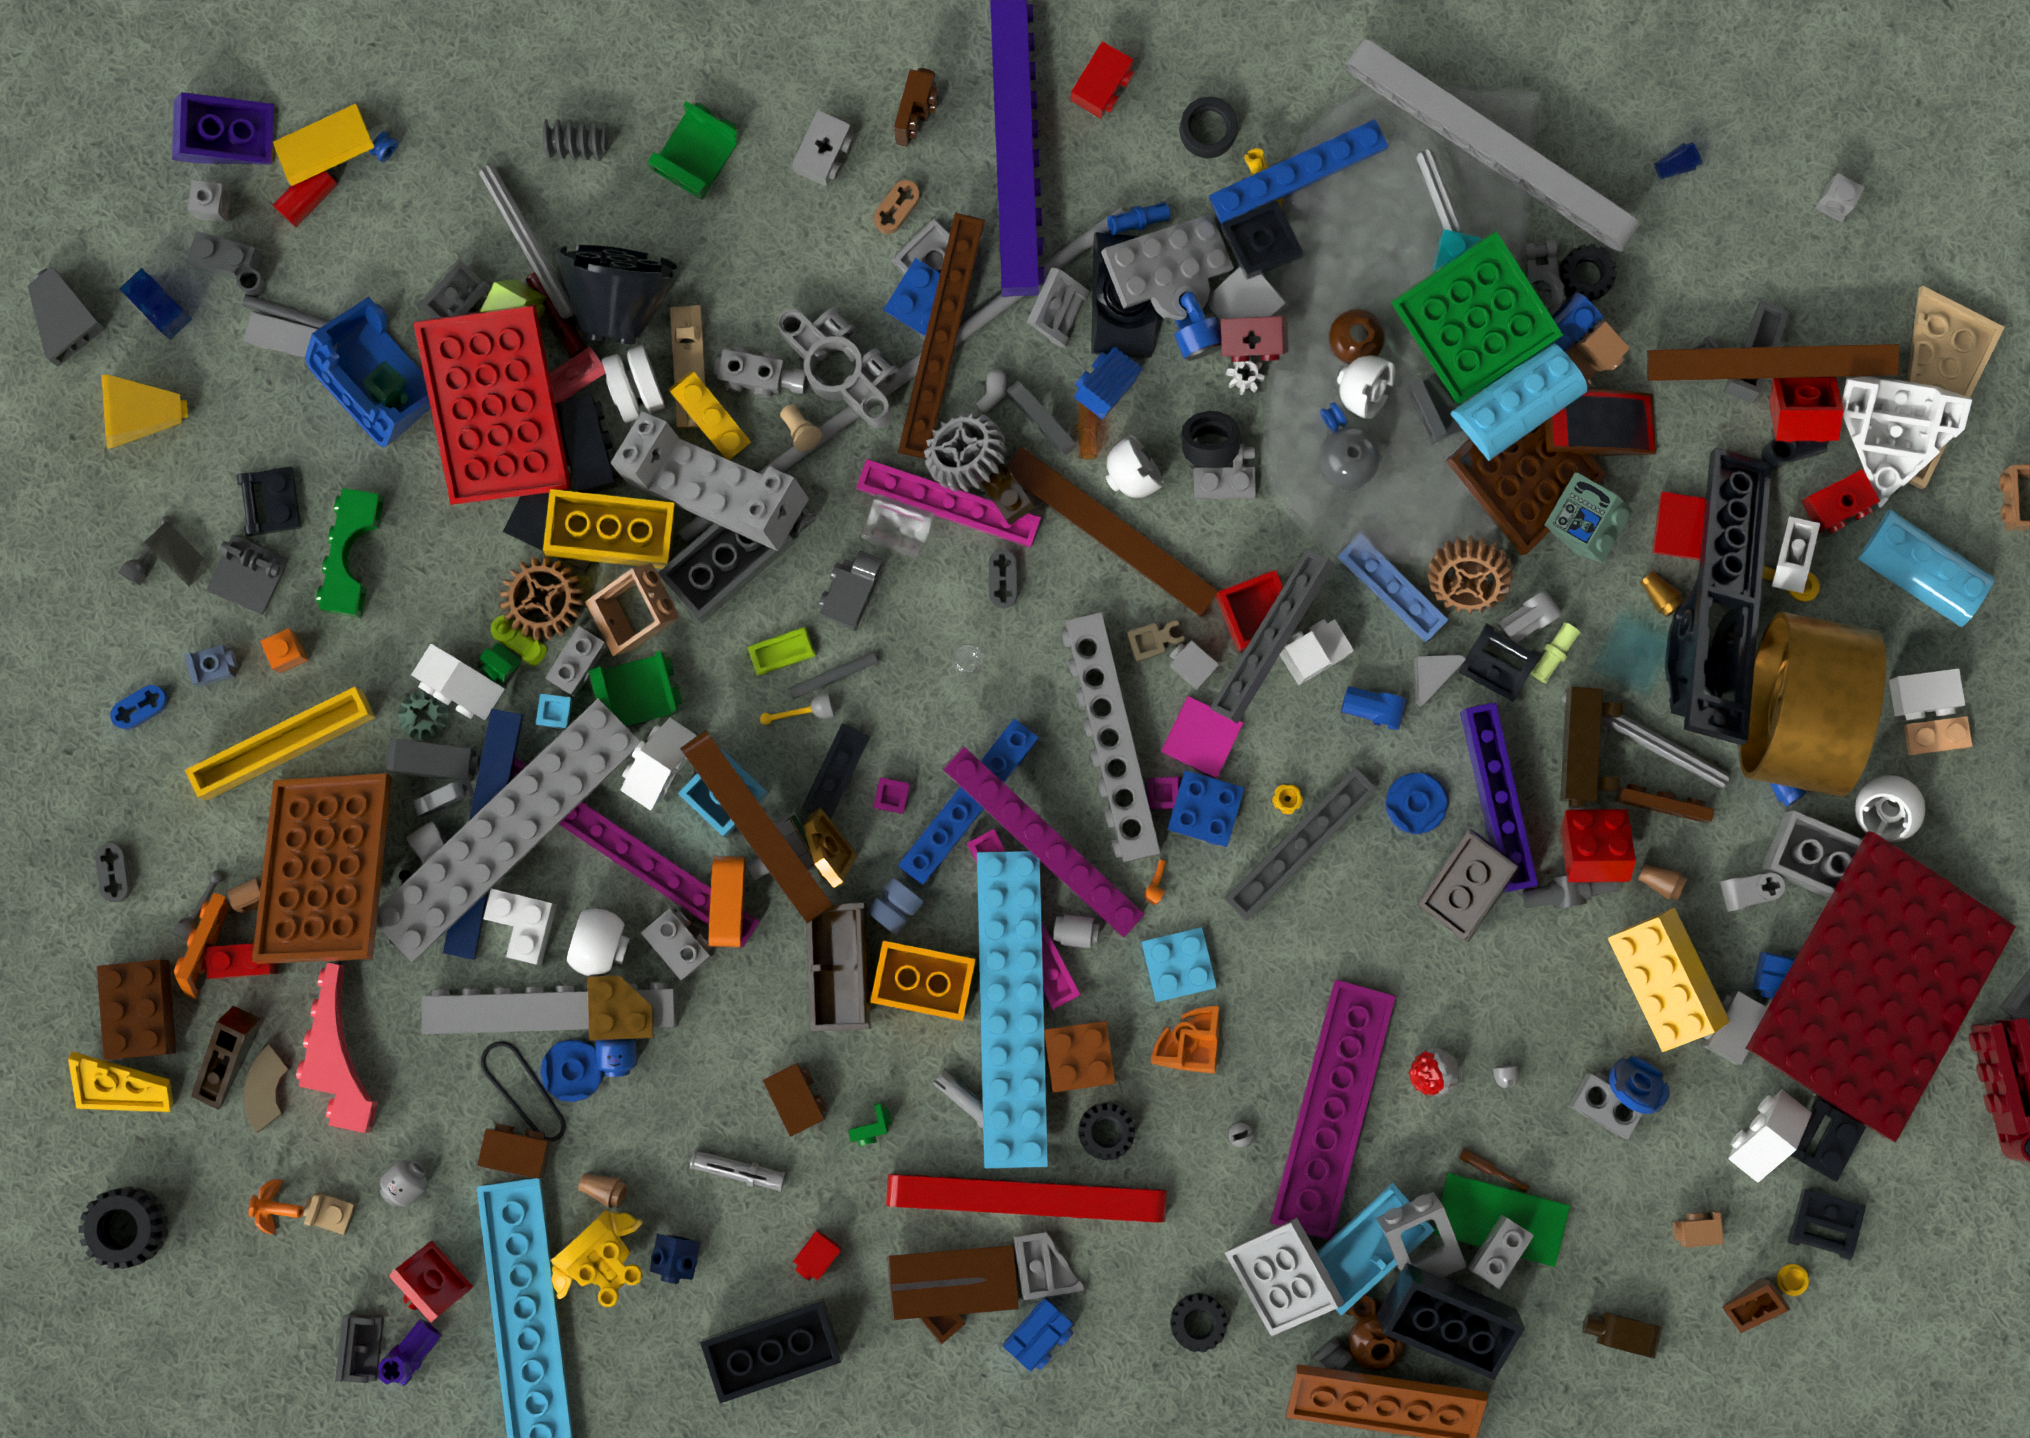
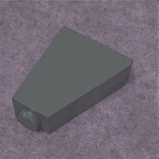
M53 267L38 272L34 276L33 282L28 285L45 357L57 367L106 329L61 273Z
M390 738L387 770L401 775L451 780L469 779L472 781L473 775H478L480 757L475 756L476 751L471 748Z

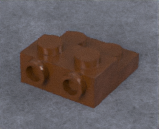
M918 68L917 71L909 70L894 125L895 140L898 145L908 147L910 138L916 139L919 128V121L917 120L927 121L929 113L935 114L939 100V96H937L938 86H936L934 81L935 72L929 69Z

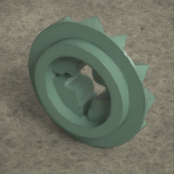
M424 690L411 693L410 696L401 702L398 713L400 727L410 737L418 740L435 738L447 725L448 708L445 703ZM413 707L420 710L428 707L427 714L431 716L430 718L434 722L422 720L417 724L418 716L412 710Z

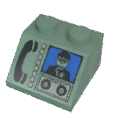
M1574 473L1544 525L1578 556L1603 563L1628 522L1633 510L1618 495L1583 475Z

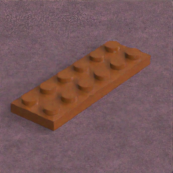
M1297 1364L1287 1404L1286 1418L1421 1438H1477L1487 1403V1392Z

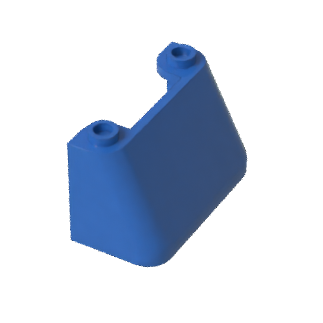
M368 296L312 333L305 360L310 371L378 445L386 447L428 412L431 407L424 373L385 331L387 314L379 304H375ZM336 343H338V344H337V349H336V351H335V349L333 348V346H334Z

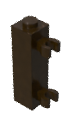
M1570 687L1566 690L1560 801H1569V807L1587 808L1588 803L1597 801V790L1618 791L1619 778L1598 777L1601 716L1619 718L1623 714V703L1602 702L1603 689Z

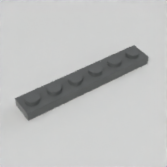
M1308 549L1305 551L1212 703L1211 710L1238 724L1334 567L1335 563L1329 558Z
M1355 767L1224 900L1247 921L1378 789Z

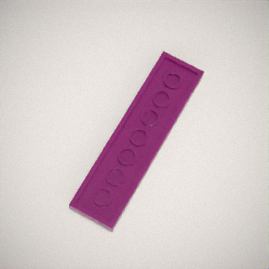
M1334 979L1272 1211L1271 1224L1280 1226L1298 1218L1307 1234L1329 1240L1333 1237L1396 996Z

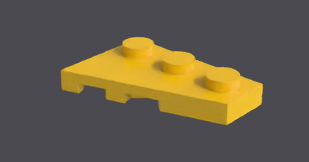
M71 1051L68 1062L76 1109L171 1112L173 1097L170 1079Z

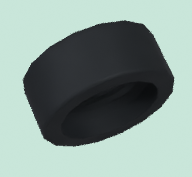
M1211 96L1199 98L1190 103L1182 114L1179 127L1181 141L1185 148L1195 156L1206 159L1219 157L1227 152L1234 143L1238 128L1237 116L1232 107L1222 99ZM1202 111L1217 112L1226 123L1225 136L1216 144L1207 145L1200 143L1191 133V122Z
M1205 411L1188 418L1182 426L1181 432L1183 454L1192 464L1204 468H1216L1230 463L1239 454L1240 429L1237 421L1230 415L1219 411ZM1208 433L1220 434L1227 438L1221 444L1212 446L1202 445L1194 441L1195 438Z

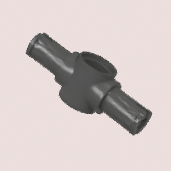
M1567 876L1553 878L1554 881L1549 882L1548 886L1522 891L1525 908L1553 904L1554 907L1559 906V909L1587 904V900H1591L1593 896L1619 891L1618 882H1567Z

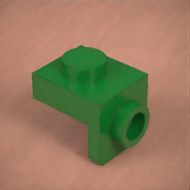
M496 643L491 650L487 648L480 656L478 668H480L481 673L491 681L496 680L503 686L519 666L520 659L502 645Z
M881 1102L875 1103L878 1122L848 1129L850 1142L858 1141V1146L876 1143V1136L887 1134V1127L893 1125L889 1107L883 1108Z

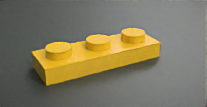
M691 370L668 389L725 459L731 460L751 443L749 438L694 371Z

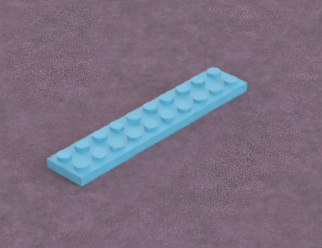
M1030 851L977 852L984 1168L1048 1167L1040 860Z
M532 1178L477 1186L507 1438H573L556 1294L551 1281L553 1272L552 1262L550 1261L551 1253L541 1179Z

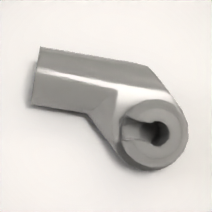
M993 369L988 373L987 393L976 402V405L985 414L1006 396L1007 379L1002 370Z

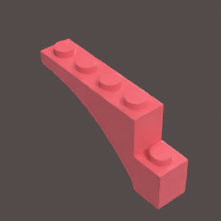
M327 963L326 968L321 969L318 977V986L321 987L319 999L315 998L312 1004L311 1017H314L312 1029L307 1030L304 1038V1048H307L305 1060H301L298 1065L296 1077L300 1079L299 1087L335 1094V1098L330 1099L326 1111V1117L330 1118L329 1126L369 1133L372 1131L378 1101L372 1100L366 1092L355 1071L345 1040L341 1011L345 965Z

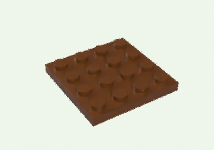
M1545 422L1489 461L1470 438L1446 460L1520 555L1528 554L1550 532L1544 524L1574 473H1579L1597 484L1607 476L1591 454H1572L1571 451L1547 452Z

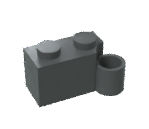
M196 231L187 260L195 268L235 279L239 288L245 294L253 297L261 295L266 289V281L258 272L263 255L255 247ZM257 276V284L253 288H245L246 280L249 277Z
M860 550L854 562L844 559L842 564L836 562L830 575V580L833 581L830 591L824 590L817 608L821 609V617L856 631L879 578V571L883 560Z

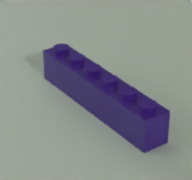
M1496 702L1466 708L1460 712L1489 842L1521 866L1503 893L1538 886Z

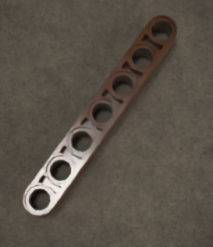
M704 730L680 748L806 923L808 924L833 906L708 732Z

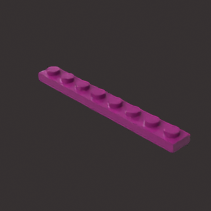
M962 746L942 768L951 779L1122 937H1125L1145 915L966 747Z

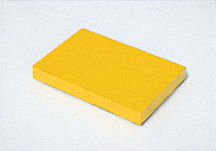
M356 103L273 141L283 171L291 186L374 148Z

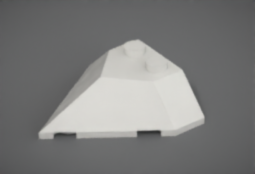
M1876 376L1847 378L1842 397L1843 418L1866 476L1880 499L1878 503L1879 508L1889 500L1888 497L1901 485L1904 486L1936 457L1945 444L1953 437L1956 438L1965 429L1972 403L1971 398L1936 386Z

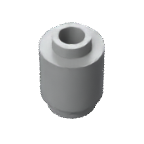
M1065 914L1064 917L1057 916L1053 940L1060 941L1061 945L1090 949L1092 943H1098L1100 925L1094 924L1095 918L1070 914Z

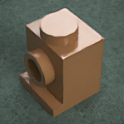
M1707 1211L1708 1217L1706 1218L1704 1212L1686 1213V1219L1673 1222L1674 1239L1676 1241L1679 1240L1680 1246L1686 1248L1724 1244L1721 1212Z

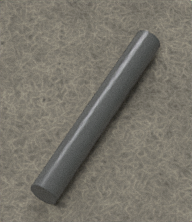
M247 294L243 299L244 307L315 329H319L331 321Z
M873 651L789 688L793 699H796L878 663L877 657Z

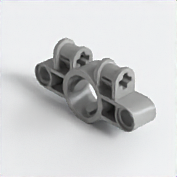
M836 307L828 309L814 323H811L798 310L791 309L783 312L778 319L779 330L784 340L804 359V371L813 391L828 401L845 400L873 428H883L888 425L892 418V411L888 400L881 392L895 379L899 370L895 366H890L880 356L881 352L877 348L870 350L862 357L858 348L850 341L856 334L857 328L853 324L849 325L839 315V310ZM792 323L801 324L797 331H787L788 326ZM844 352L852 363L856 362L854 374H850L842 385L827 386L821 378H814L816 364L827 358L828 353ZM874 406L884 407L883 412L879 415L869 414Z

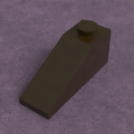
M233 1005L216 1022L191 1097L218 1110L221 1108L253 1044L261 1018Z

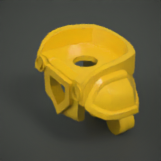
M608 1209L604 1210L581 1234L550 1260L554 1264L551 1281L558 1293L556 1295L560 1300L567 1295L575 1279L581 1287L591 1283L598 1285L601 1288L598 1293L599 1303L604 1307H612L619 1300L618 1289L625 1283L627 1285L638 1284L643 1278V1271L637 1264H629L627 1266L623 1264L631 1251L620 1237L637 1231L643 1224V1221L641 1219L637 1220L626 1212L618 1213L617 1211L610 1212Z

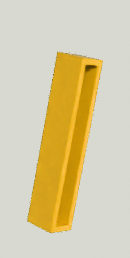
M354 686L185 769V772L197 797L208 801L376 717L363 690Z

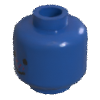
M635 1038L596 1041L597 1067L605 1072V1076L620 1077L629 1075L630 1070L637 1065Z

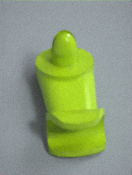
M501 615L494 619L490 629L494 639L521 655V658L531 666L538 665L545 658L547 647L543 643L535 640L531 635L528 637L522 636V626L518 630L511 628L512 623L515 621L514 618L506 621L505 615Z

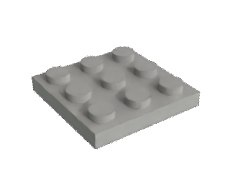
M1298 1218L1236 1245L1225 1252L1271 1336L1335 1310L1345 1303Z

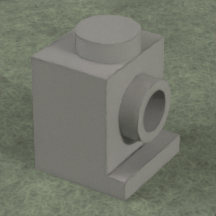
M1837 173L1828 182L1815 209L1843 222L1845 216L1854 209L1865 187Z

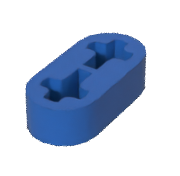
M145 686L112 707L110 711L111 721L121 729H133L166 709L169 699L164 689L158 686ZM150 692L160 695L156 700L158 704L156 707L151 704L142 707L141 704L149 700L148 694ZM123 708L129 711L137 708V711L129 716L131 720L129 723L119 720V717L122 716L121 710Z

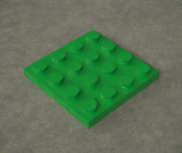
M1495 230L1390 301L1457 405L1563 336Z

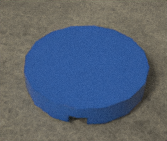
M1423 773L1405 774L1395 780L1389 788L1385 800L1386 812L1393 825L1401 831L1411 834L1427 833L1439 826L1444 819L1447 811V795L1440 782L1432 776Z
M569 1039L558 1042L547 1052L542 1060L540 1074L543 1085L551 1095L561 1101L576 1102L587 1099L596 1092L602 1082L603 1071L597 1067L596 1049L584 1041Z
M1630 1056L1628 1059L1621 1058L1609 1072V1084L1612 1092L1621 1103L1631 1110L1641 1114H1653L1660 1111L1669 1099L1670 1088L1667 1082L1664 1084L1661 1078L1663 1074L1647 1060Z

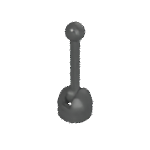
M163 516L160 519L158 530L139 559L125 562L119 570V574L135 584L141 585L146 577L144 561L164 530L172 526V519L169 516Z
M214 871L211 873V881L191 918L181 919L173 929V934L188 941L191 931L199 926L197 919L203 904L210 897L216 884L220 883L223 879L221 872Z

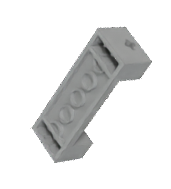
M643 411L611 461V464L627 484L667 502H674L676 506L776 551H779L809 500L794 477L769 466L763 475L680 439L666 421Z

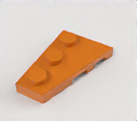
M213 893L210 901H205L200 912L201 921L197 929H193L188 937L187 946L189 948L185 956L180 957L176 963L174 974L184 995L197 1000L200 991L195 987L199 974H206L207 971L205 947H209V945L215 946L229 909L226 896Z

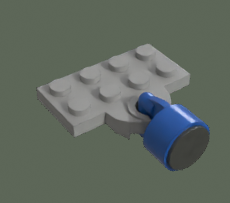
M1212 213L1104 248L1101 251L1123 309L1151 300L1155 310L1163 318L1175 319L1179 331L1174 336L1183 359L1193 361L1222 349L1221 327L1217 317L1205 319L1202 309L1209 298L1210 287L1208 280L1228 274L1234 270V267Z

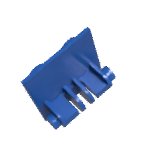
M1185 770L1167 830L1197 838L1212 845L1228 847L1244 787Z

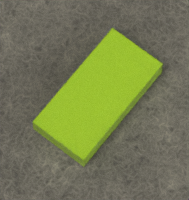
M806 627L747 647L757 676L816 656Z

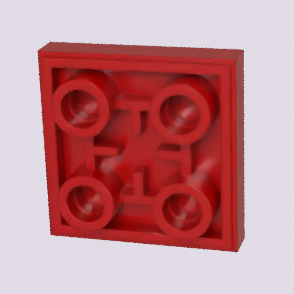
M1669 492L1660 493L1652 548L1653 554L1700 561L1706 498Z

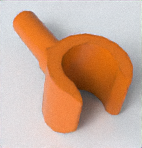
M1159 860L1154 878H1152L1150 885L1144 893L1145 899L1154 905L1159 903L1166 892L1158 887L1167 863L1164 860Z

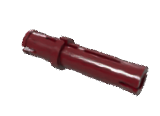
M536 273L530 274L526 278L527 284L530 288L546 296L543 306H545L544 312L553 326L552 332L560 338L569 357L576 356L587 348L575 329L576 323L573 318H561Z

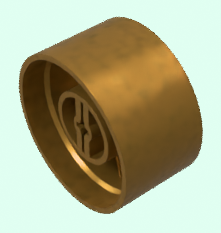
M1778 612L1771 619L1755 655L1748 742L1744 745H1739L1740 767L1744 777L1844 797L1852 791L1868 761L1883 704L1886 679V651L1883 637L1879 631L1786 612Z

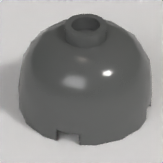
M1346 427L1338 429L1327 436L1320 447L1318 465L1321 474L1328 483L1344 490H1353L1363 487L1372 480L1379 469L1381 456L1378 444L1371 434L1360 428Z

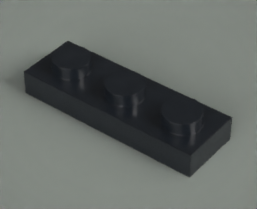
M843 723L841 724L802 808L814 812L821 807L830 820L832 819L870 736Z

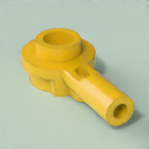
M1763 565L1762 578L1773 581L1776 570ZM1809 572L1803 593L1787 591L1797 601H1811L1819 593V580L1814 574Z

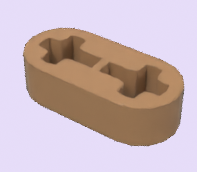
M909 180L898 182L876 209L874 223L880 232L884 234L895 233L917 206L919 190L915 183ZM908 189H911L913 199L911 201L905 199L899 206L897 204L901 198L899 191L906 192ZM893 209L897 210L893 215L895 223L893 225L891 223H887L885 226L882 225L881 215H889Z

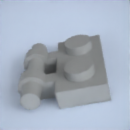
M1240 444L1239 454L1233 460V467L1193 468V500L1255 499V467H1243V459H1255V447H1243Z

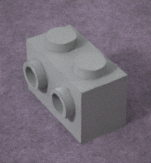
M669 908L644 929L641 934L681 981H685L713 957L708 952L712 946H709V942L701 933L695 936L688 927L692 923L681 910L675 913L673 909Z

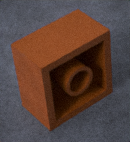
M1107 1021L1044 1029L1052 1092L1115 1084Z

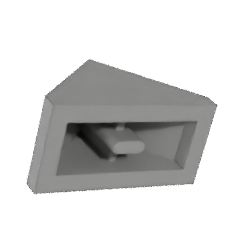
M1462 655L1416 657L1414 659L1416 704L1419 707L1424 705L1466 659Z

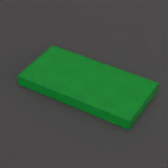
M1446 1174L1440 1202L1445 1209L1457 1241L1481 1247L1500 1215L1534 1235L1520 1258L1552 1267L1556 1266L1570 1209L1569 1205L1459 1175ZM1434 1222V1231L1432 1232V1234L1440 1236L1436 1223Z

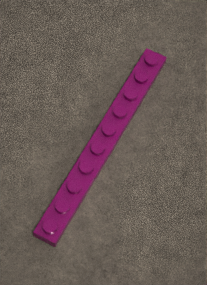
M516 757L511 781L527 766ZM583 802L559 823L569 832L709 925L710 887ZM744 911L741 945L743 948L760 924L759 920Z

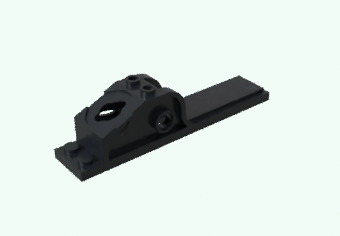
M1715 448L1710 453L1698 576L1691 593L1679 605L1671 621L1667 638L1665 674L1666 681L1669 683L1671 713L1685 717L1684 730L1744 745L1748 742L1772 464ZM1712 602L1732 607L1721 619L1715 631L1711 649H1709L1710 629L1708 628V620ZM1704 689H1705L1710 695L1704 694Z

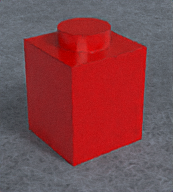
M817 1229L793 1262L797 1265L795 1271L808 1281L812 1278L818 1281L842 1250V1247Z

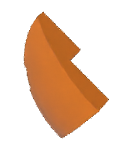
M1219 1006L1202 1007L1181 1015L1182 1020L1192 1016L1195 1017L1187 1022L1178 1024L1171 1032L1170 1028L1166 1027L1154 1046L1151 1064L1179 1070L1216 1074L1220 1023Z

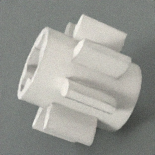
M1251 356L1250 361L1233 362L1236 368H1230L1226 371V375L1233 376V380L1229 383V388L1236 385L1240 388V395H1243L1245 389L1248 388L1255 393L1257 391L1255 381L1262 382L1265 377L1262 374H1258L1262 363L1260 362L1255 365L1251 362ZM1243 369L1249 370L1248 374L1250 376L1248 381L1242 380L1241 373Z

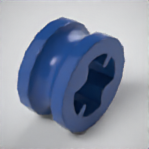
M383 131L374 139V148L369 150V153L372 156L378 155V159L382 163L386 162L397 149L399 141L396 138L390 139L389 133Z
M1335 402L1330 403L1328 409L1322 408L1319 411L1324 423L1332 433L1338 430L1339 426L1346 427L1348 425L1346 417Z

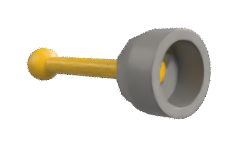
M825 693L816 696L811 702V706L772 715L763 713L760 716V722L763 725H769L773 720L813 712L818 718L835 717L831 694Z

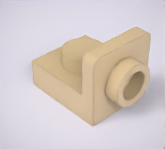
M321 1192L316 1193L313 1198L309 1197L305 1203L303 1216H306L304 1224L308 1226L315 1225L345 1235L356 1204Z

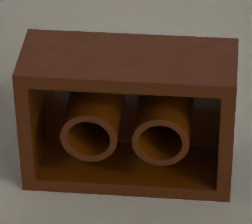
M159 959L97 966L103 1060L176 1054L169 960Z

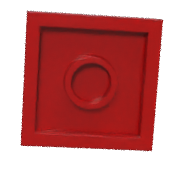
M432 1240L389 1275L405 1294L403 1296L404 1303L407 1304L410 1300L412 1301L408 1308L412 1310L419 1309L431 1323L474 1287Z

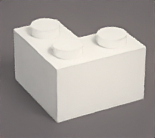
M1325 619L1310 627L1309 630L1311 632L1306 635L1302 631L1294 634L1280 653L1282 660L1298 686L1354 652L1335 619L1328 624Z
M430 644L411 674L421 681L418 686L419 688L448 706L451 701H454L458 704L455 710L470 719L475 714L486 720L491 709H493L505 690L433 644Z
M669 718L662 726L657 724L650 732L647 743L641 741L632 754L635 761H631L623 772L622 777L625 778V781L620 790L651 811L665 796L675 775L688 761L680 748L697 735L672 718Z
M491 889L483 919L514 926L506 955L507 958L542 965L557 904Z
M1783 1089L1773 1098L1768 1095L1760 1103L1757 1109L1760 1111V1114L1752 1121L1750 1129L1747 1132L1743 1130L1738 1132L1730 1144L1733 1146V1149L1728 1159L1756 1182H1760L1797 1150L1812 1114Z

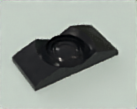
M1094 233L1091 354H1101L1104 352L1107 355L1113 347H1117L1118 351H1122L1123 355L1128 357H1152L1157 320L1155 308L1151 300L1123 309L1101 254L1104 248L1140 236Z

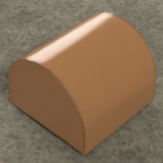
M258 877L227 891L233 910L246 914L258 908L261 881Z

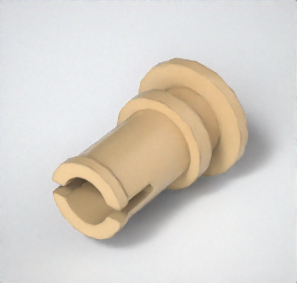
M791 404L783 408L780 417L791 430L790 435L793 438L794 447L799 451H807L814 448L822 438L820 429L813 426L810 421L805 420L796 405Z

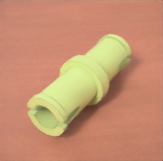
M1564 622L1551 644H1546L1543 648L1545 652L1530 674L1546 684L1560 662L1564 663L1567 658L1565 654L1581 632L1569 623Z

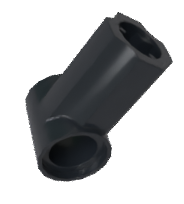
M1774 438L1762 449L1761 457L1764 462L1771 463L1773 469H1777L1792 462L1826 453L1828 451V441L1785 442L1776 441ZM1775 446L1783 450L1784 458L1776 455L1774 451Z

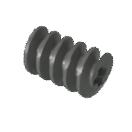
M545 119L543 146L548 158H553L557 151L560 159H565L569 152L573 160L578 159L580 153H582L584 160H590L594 153L595 159L602 161L608 147L609 129L607 122L604 123L602 131H598L596 122H592L590 130H586L584 121H580L578 129H574L572 120H568L564 129L561 127L559 119H556L553 128H550L548 120Z

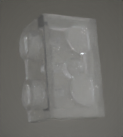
M877 493L873 499L867 524L862 531L861 538L868 540L873 545L885 546L896 550L904 556L919 558L926 544L935 514Z

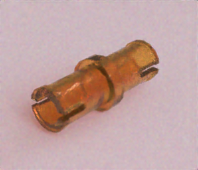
M1077 400L1078 423L1075 424V429L1079 433V458L1086 460L1098 458L1097 432L1100 431V423L1097 422V415Z

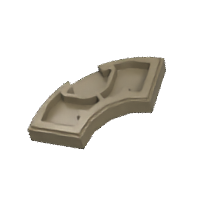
M272 1044L265 1047L256 1057L249 1069L244 1086L245 1111L256 1133L283 1114L278 1102V1088L282 1078L290 1068Z

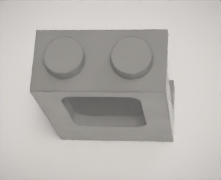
M1434 1192L1421 1195L1414 1201L1399 1208L1390 1209L1385 1214L1376 1218L1386 1236L1397 1264L1396 1269L1399 1275L1406 1263L1441 1278L1467 1267L1445 1209ZM1433 1219L1444 1245L1410 1260L1401 1239L1402 1232Z

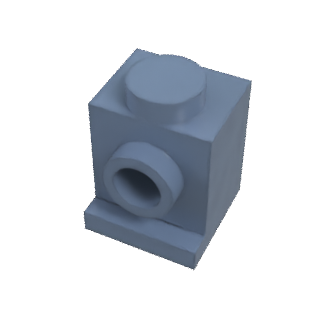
M224 645L184 654L193 685L203 687L236 677L234 669L238 668L236 656L233 650L229 651L228 647ZM212 658L215 659V667L208 669L207 661Z

